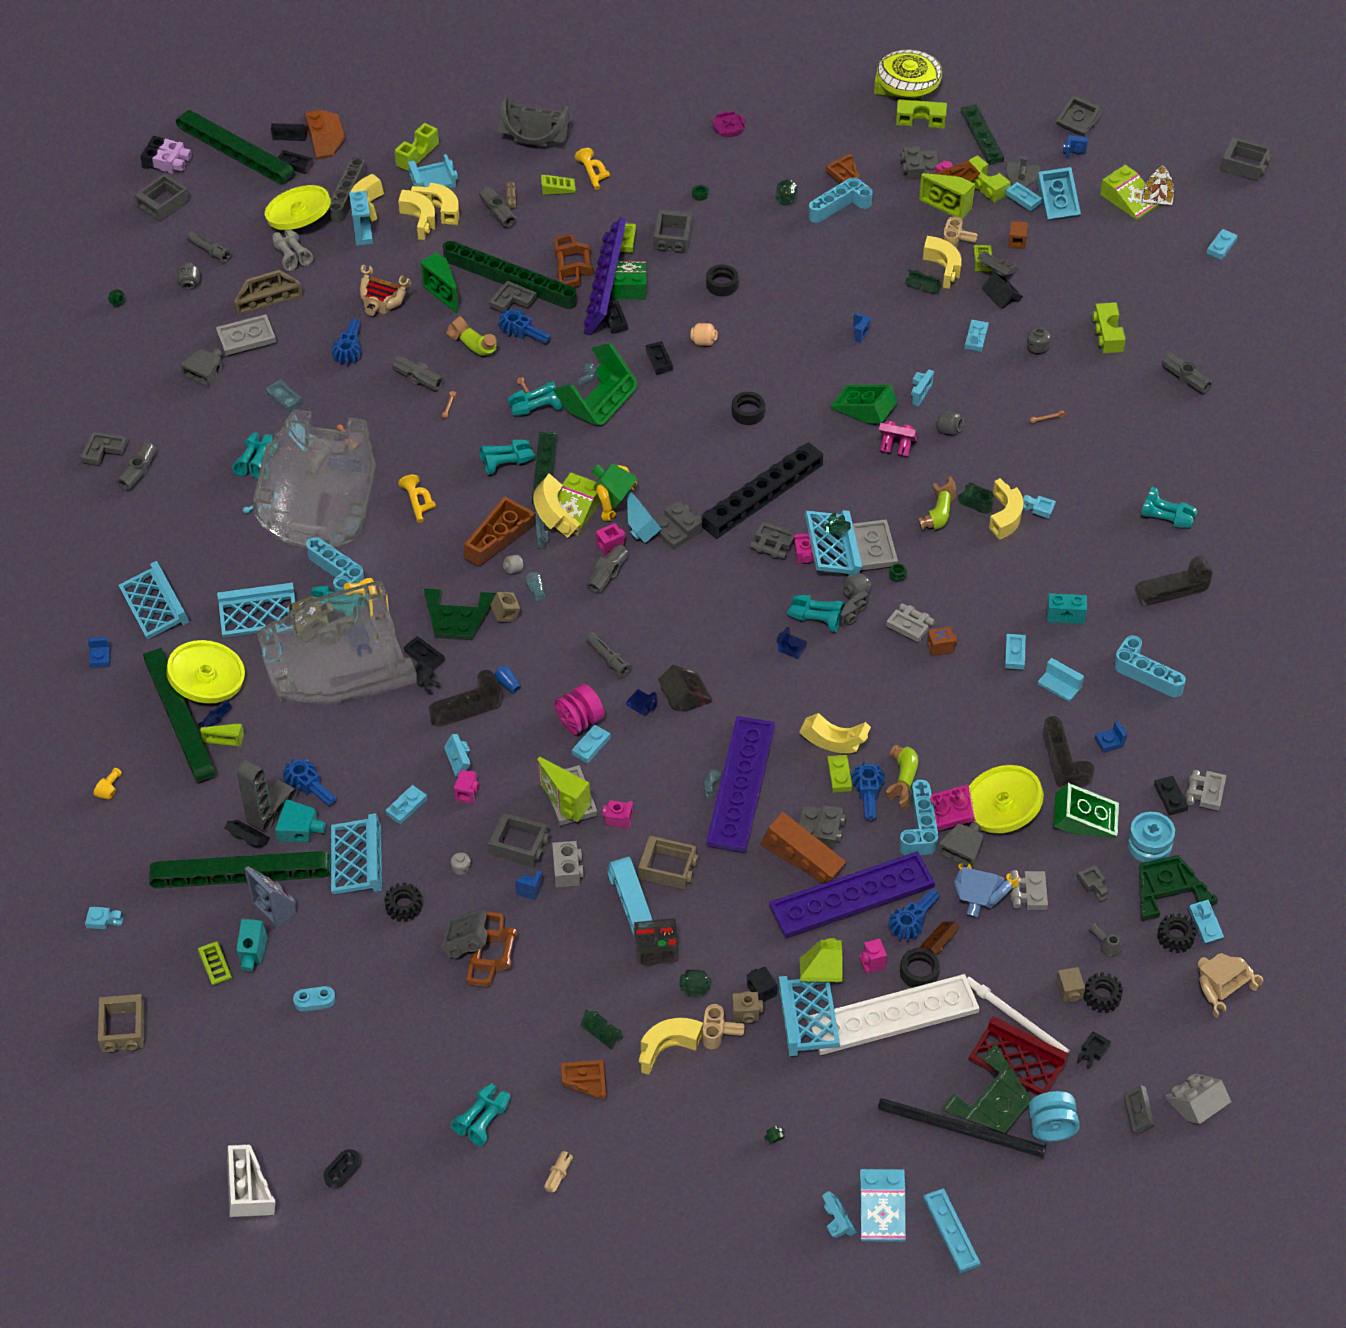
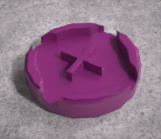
M732 111L719 113L713 119V130L723 137L738 136L745 129V119L743 116L737 115Z

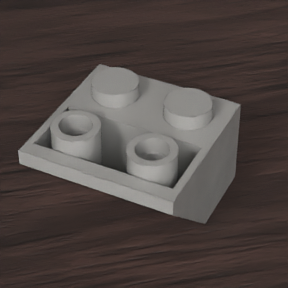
M1200 1074L1189 1076L1187 1081L1173 1087L1171 1092L1165 1095L1166 1100L1187 1121L1201 1124L1231 1102L1221 1079Z

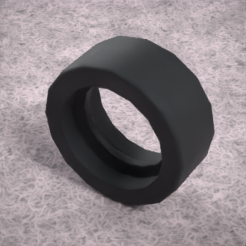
M726 264L711 267L706 273V287L708 291L717 296L733 294L738 288V272L736 269ZM718 277H726L732 281L720 284L713 280Z
M748 391L736 395L732 400L731 406L733 419L743 425H753L760 422L765 415L764 398L755 392ZM751 404L759 409L754 412H743L738 407Z
M914 948L903 955L900 963V976L905 984L914 988L937 981L940 963L932 951L924 948ZM914 961H923L932 967V972L926 976H916L908 971V965Z

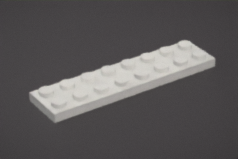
M965 974L834 1009L840 1047L818 1049L820 1055L965 1017L979 1013L980 1008ZM819 1013L810 1016L815 1018ZM826 1016L819 1020L824 1025L831 1021ZM814 1025L810 1031L818 1035L822 1029ZM826 1032L822 1039L830 1041L834 1040V1036Z

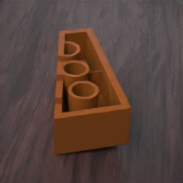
M504 496L464 544L463 558L480 566L533 528L536 513Z
M784 812L768 827L760 843L762 847L821 883L832 881L846 863L844 859Z

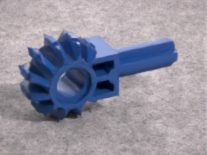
M511 308L509 311L504 310L503 314L499 316L498 326L503 334H508V337L514 334L515 337L523 340L529 335L546 344L551 338L549 334L533 327L532 319L527 317L524 311H519L518 308L516 310Z
M356 318L350 321L347 333L342 332L340 339L338 338L337 342H333L331 353L335 362H339L340 365L344 363L347 366L349 363L355 364V361L360 359L362 351L357 335L360 321Z
M301 757L297 761L292 759L291 764L286 763L283 770L285 783L294 788L297 787L306 796L312 792L327 806L334 804L336 797L320 784L319 774L315 771L313 763H310L308 759L302 761Z
M863 761L862 766L856 765L855 770L852 772V784L856 786L857 792L859 791V800L864 802V818L872 821L876 819L875 800H878V791H880L881 786L885 783L884 770H880L879 765L874 766L872 761L870 764H866Z
M931 889L917 904L911 901L906 907L902 908V911L896 909L894 914L890 915L888 928L891 930L892 937L898 936V941L903 938L908 942L910 938L915 940L917 935L922 933L926 911L940 898L937 890Z

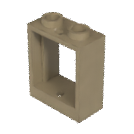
M649 836L638 867V879L685 890L687 883H691L693 878L692 868L698 864L699 855H696V846ZM659 853L687 860L683 875L651 868L655 854Z
M142 994L99 997L98 1043L101 1052H114L116 1050L133 1051L144 1048V1001ZM136 1013L135 1033L106 1036V1015Z

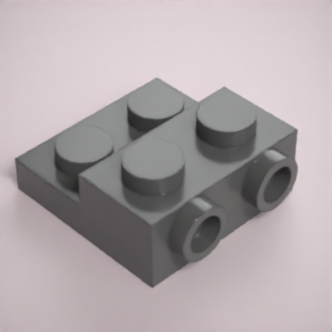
M1072 95L1056 120V124L1086 136L1091 126L1094 127L1102 115L1101 107L1096 103L1086 101L1082 97Z
M920 146L903 147V152H900V160L904 162L902 165L903 173H906L907 180L921 179L923 173L935 174V166L938 165L936 150L921 151Z
M679 501L666 508L664 515L655 520L662 528L656 534L673 550L702 532L701 517L698 514L693 515L690 507L686 503L681 504Z
M823 805V809L803 806L799 825L828 848L835 849L836 842L841 841L842 830H840V826L845 825L846 814H843V808Z
M483 908L447 920L441 947L449 958H458L466 952H475L485 946L488 932L484 927L487 913Z

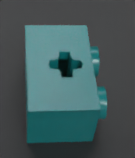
M1048 594L1046 607L1047 622L1085 624L1087 595Z

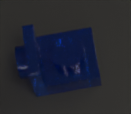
M789 627L780 632L776 640L779 652L796 659L800 658L807 646V641L790 635Z
M639 689L627 700L629 708L645 717L650 711L655 710L658 703L657 693L653 691L648 695Z

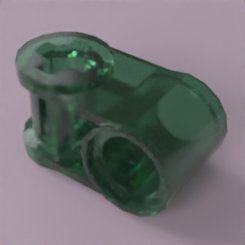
M974 483L966 484L965 490L957 497L960 504L977 510L980 513L987 514L993 510V492Z

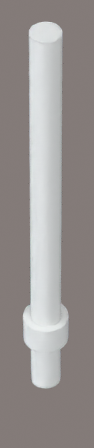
M971 977L967 978L970 987L977 992L976 995L983 1000L987 999L1041 1040L1069 1053L1070 1050L991 993V989L984 984L980 985Z

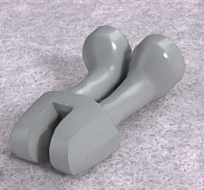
M291 229L284 230L285 238H282L279 232L272 235L274 247L284 254L282 265L286 271L295 270L298 260L303 266H308L313 262V254L298 243L299 236L295 231Z

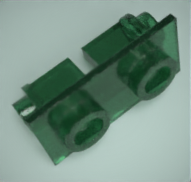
M908 270L909 277L905 281L908 287L919 290L922 284L924 285L922 291L933 295L935 293L938 294L939 289L942 288L941 279L937 276H928L919 270Z
M585 1010L580 1026L612 1050L615 1041L619 1042L623 1038L622 1031L612 1024L606 1025L608 1021L599 1015L597 1011Z

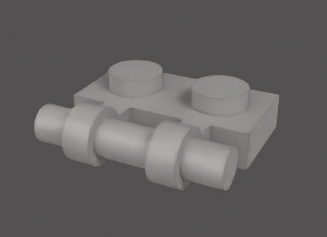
M902 603L899 610L896 609L886 621V626L919 643L927 633L928 625L933 626L935 620L930 618L929 614L921 613L915 610V607Z
M1193 770L1188 780L1189 789L1186 790L1185 794L1187 804L1191 806L1194 804V800L1197 799L1201 800L1200 807L1219 811L1227 775L1207 771L1206 777L1200 776L1199 770ZM1197 786H1203V791L1197 790Z
M1017 870L1011 871V880L1016 879L1017 876L1019 878V885L1016 888H1012V893L1010 894L1013 907L1018 909L1021 907V903H1026L1027 910H1047L1048 899L1045 871H1025L1024 878L1019 877ZM1020 888H1025V893H1021Z

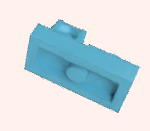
M971 320L965 349L982 352L988 330V322Z
M928 369L926 374L917 372L913 377L912 383L917 385V387H913L911 392L913 405L919 406L933 384L934 371Z
M452 734L444 749L454 774L458 777L461 770L466 771L470 766V760L467 757L470 749L467 742L460 741L458 734Z
M412 785L385 810L386 815L397 823L402 824L428 800L427 795Z
M1209 900L1189 905L1188 909L1203 945L1224 938Z
M830 1191L822 1195L825 1201L824 1208L829 1215H834L835 1217L827 1225L831 1236L838 1238L844 1234L849 1236L856 1234L857 1231L838 1196Z

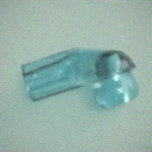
M588 362L584 364V374L577 378L580 386L594 379L596 369L593 367V363Z
M716 769L710 770L702 781L706 797L715 795L713 783L721 779V772Z

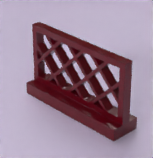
M992 1016L987 1029L968 1059L991 1072L998 1073L983 1059L976 1056L978 1052H988L994 1044L989 1045L987 1037L991 1035L998 1039L999 1043H995V1045L1002 1049L1003 1056L1013 1072L1014 1070H1025L1026 1078L1017 1077L1021 1084L1027 1090L1040 1095L1049 1092L1060 1072L1064 1070L1069 1053ZM1013 1046L1017 1048L1018 1052L1007 1054L1005 1047ZM1031 1055L1036 1058L1037 1062L1027 1064L1024 1056ZM1020 1057L1023 1065L1012 1067L1010 1059ZM1051 1065L1056 1070L1055 1072L1046 1073L1043 1066ZM1039 1067L1042 1074L1031 1076L1029 1069ZM1044 1079L1046 1084L1044 1090L1035 1086L1034 1081Z

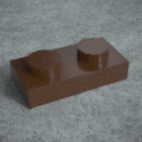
M942 922L919 948L930 950L937 955L942 951V947L947 941H950L955 936L959 926L956 922Z

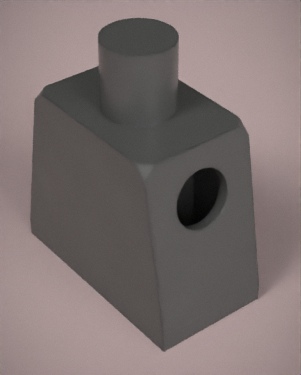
M214 348L211 352L199 349L180 364L182 376L210 389L223 369L220 358L222 356L221 351L217 348Z
M971 822L969 827L957 824L940 842L938 855L958 865L963 863L964 867H968V864H971V868L974 869L984 835L980 833V824Z

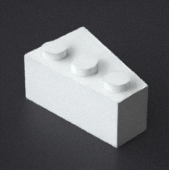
M228 1146L227 1171L230 1217L274 1215L276 1202L274 1197L271 1196L266 1179L263 1178L251 1146Z

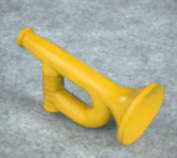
M580 149L575 154V160L585 165L594 190H599L600 185L598 181L610 177V173L606 171L603 163L599 160H590L594 155L592 149ZM593 166L599 169L600 174L595 175Z
M406 475L398 481V485L400 488L408 491L417 523H422L424 521L422 513L435 508L436 504L432 501L428 490L422 487L415 488L420 481L417 475ZM417 495L424 497L425 504L419 505Z

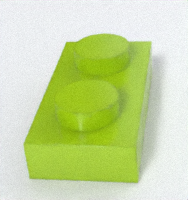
M636 224L625 225L620 252H633Z
M847 755L828 756L827 763L832 793L852 791Z

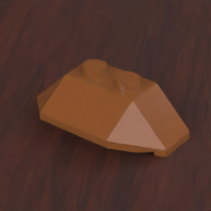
M324 110L304 113L305 123L316 160L333 157L335 151L345 139L338 114Z

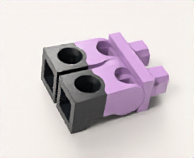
M153 135L140 157L142 168L149 169L154 167L174 174L175 170H184L185 160L189 161L192 154L190 149L184 148L182 142L177 143Z

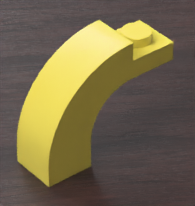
M371 174L357 182L351 192L366 191L370 216L366 218L372 222L377 220V216L371 201L383 195L384 192L381 180L374 174Z
M430 183L429 187L412 186L411 191L426 196L433 205L441 209L442 224H459L458 199L449 188L436 183Z
M402 190L398 200L400 214L414 215L419 218L417 225L418 239L425 240L426 235L430 233V229L436 228L434 206L426 196L418 192Z
M927 236L923 260L937 262L945 268L943 288L950 289L951 282H955V278H960V253L946 240Z
M548 474L534 491V505L538 515L550 529L555 527L568 538L578 528L580 523L560 505L557 495L563 485Z
M1000 478L994 481L993 494L1005 508L991 515L989 525L990 530L999 540L1009 536L1018 528L1023 510V497L1019 489L1016 487L1011 490L1009 485L1005 484Z
M817 713L805 718L799 733L820 748L835 753L857 752L859 745L867 740V734L871 727L866 722L851 728L837 727Z
M672 1018L662 1021L649 1029L641 1040V1055L639 1058L641 1072L649 1075L657 1056L667 1047L683 1046L696 1051L703 1035V1022L689 1018Z

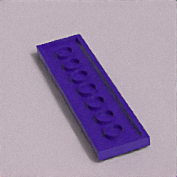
M622 217L617 222H613L610 231L606 232L602 238L604 243L599 251L601 256L597 261L599 266L594 274L596 279L592 284L593 292L589 297L591 302L587 307L586 313L588 315L583 323L585 325L584 333L589 336L606 316L626 225V219Z
M741 716L736 717L706 846L746 853L775 729V722Z
M917 851L769 902V907L784 937L788 938L933 888L935 882Z

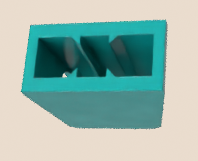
M286 800L275 829L277 841L308 843L313 832L324 833L326 822L317 821L314 808Z
M241 919L237 954L241 962L240 969L245 972H252L254 964L262 963L268 935L263 922L260 920Z

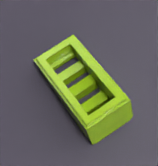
M541 175L542 195L576 193L575 179Z
M974 245L975 271L992 272L991 266L990 268L985 267L977 259L979 254L984 251L992 255L991 245Z
M242 724L201 727L200 730L203 743L241 747L244 738Z
M218 941L198 948L199 957L212 986L232 979ZM216 953V955L206 958V955ZM219 959V962L210 965L208 963L213 960ZM222 966L221 969L211 971L212 968ZM222 972L225 973V975L216 979L214 978V975Z

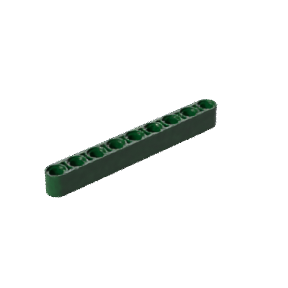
M187 110L176 119V124L182 131L280 185H283L295 175L294 169L288 163L191 110Z
M447 241L443 244V257L446 258L448 264L503 285L506 281L512 282L537 292V298L565 309H573L577 305V291L573 286L455 241Z
M162 648L143 653L147 669L196 783L215 777L213 765L185 700L168 681L166 672L168 661Z
M325 851L157 861L150 865L149 885L153 888H175L248 883L245 872L247 866L269 877L272 881L325 878L330 875V854Z

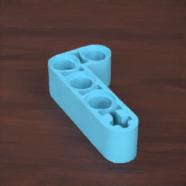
M849 178L809 203L808 218L811 222L819 223L852 202L859 208L867 209L872 205L873 191L858 178Z
M318 537L308 539L306 542L308 558L335 577L333 581L334 592H345V583H359L364 580L363 568L322 539Z
M1128 636L1117 650L1114 662L1115 670L1168 696L1180 697L1185 686V676L1141 655L1142 640L1138 636Z
M916 780L912 785L911 800L916 829L905 830L901 833L899 850L903 855L917 851L920 855H930L937 850L938 830L934 806L930 800L932 795L931 788L925 780Z
M630 857L609 862L607 868L611 884L617 888L633 935H640L636 934V930L654 929V923Z

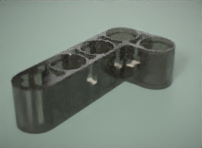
M1197 556L1190 561L1188 570L1142 581L1136 585L1135 591L1144 606H1149L1204 592L1210 586L1213 572L1205 557Z
M483 670L477 676V689L432 703L429 706L431 724L435 727H442L499 708L502 705V694L494 673L490 670Z
M1056 716L1046 718L1043 738L1056 785L1060 788L1064 787L1067 783L1078 787L1089 786L1093 780L1094 765L1089 761L1073 762L1061 719Z

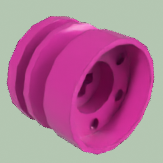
M587 684L577 686L572 689L571 694L566 693L554 701L555 711L559 720L573 735H577L581 730L587 729L588 724L594 725L605 717V711L599 697Z

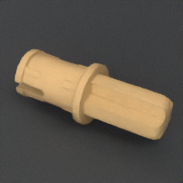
M562 1151L555 1165L550 1168L551 1173L544 1184L547 1192L554 1193L562 1178L566 1177V1170L573 1160L571 1154L566 1158L568 1152Z

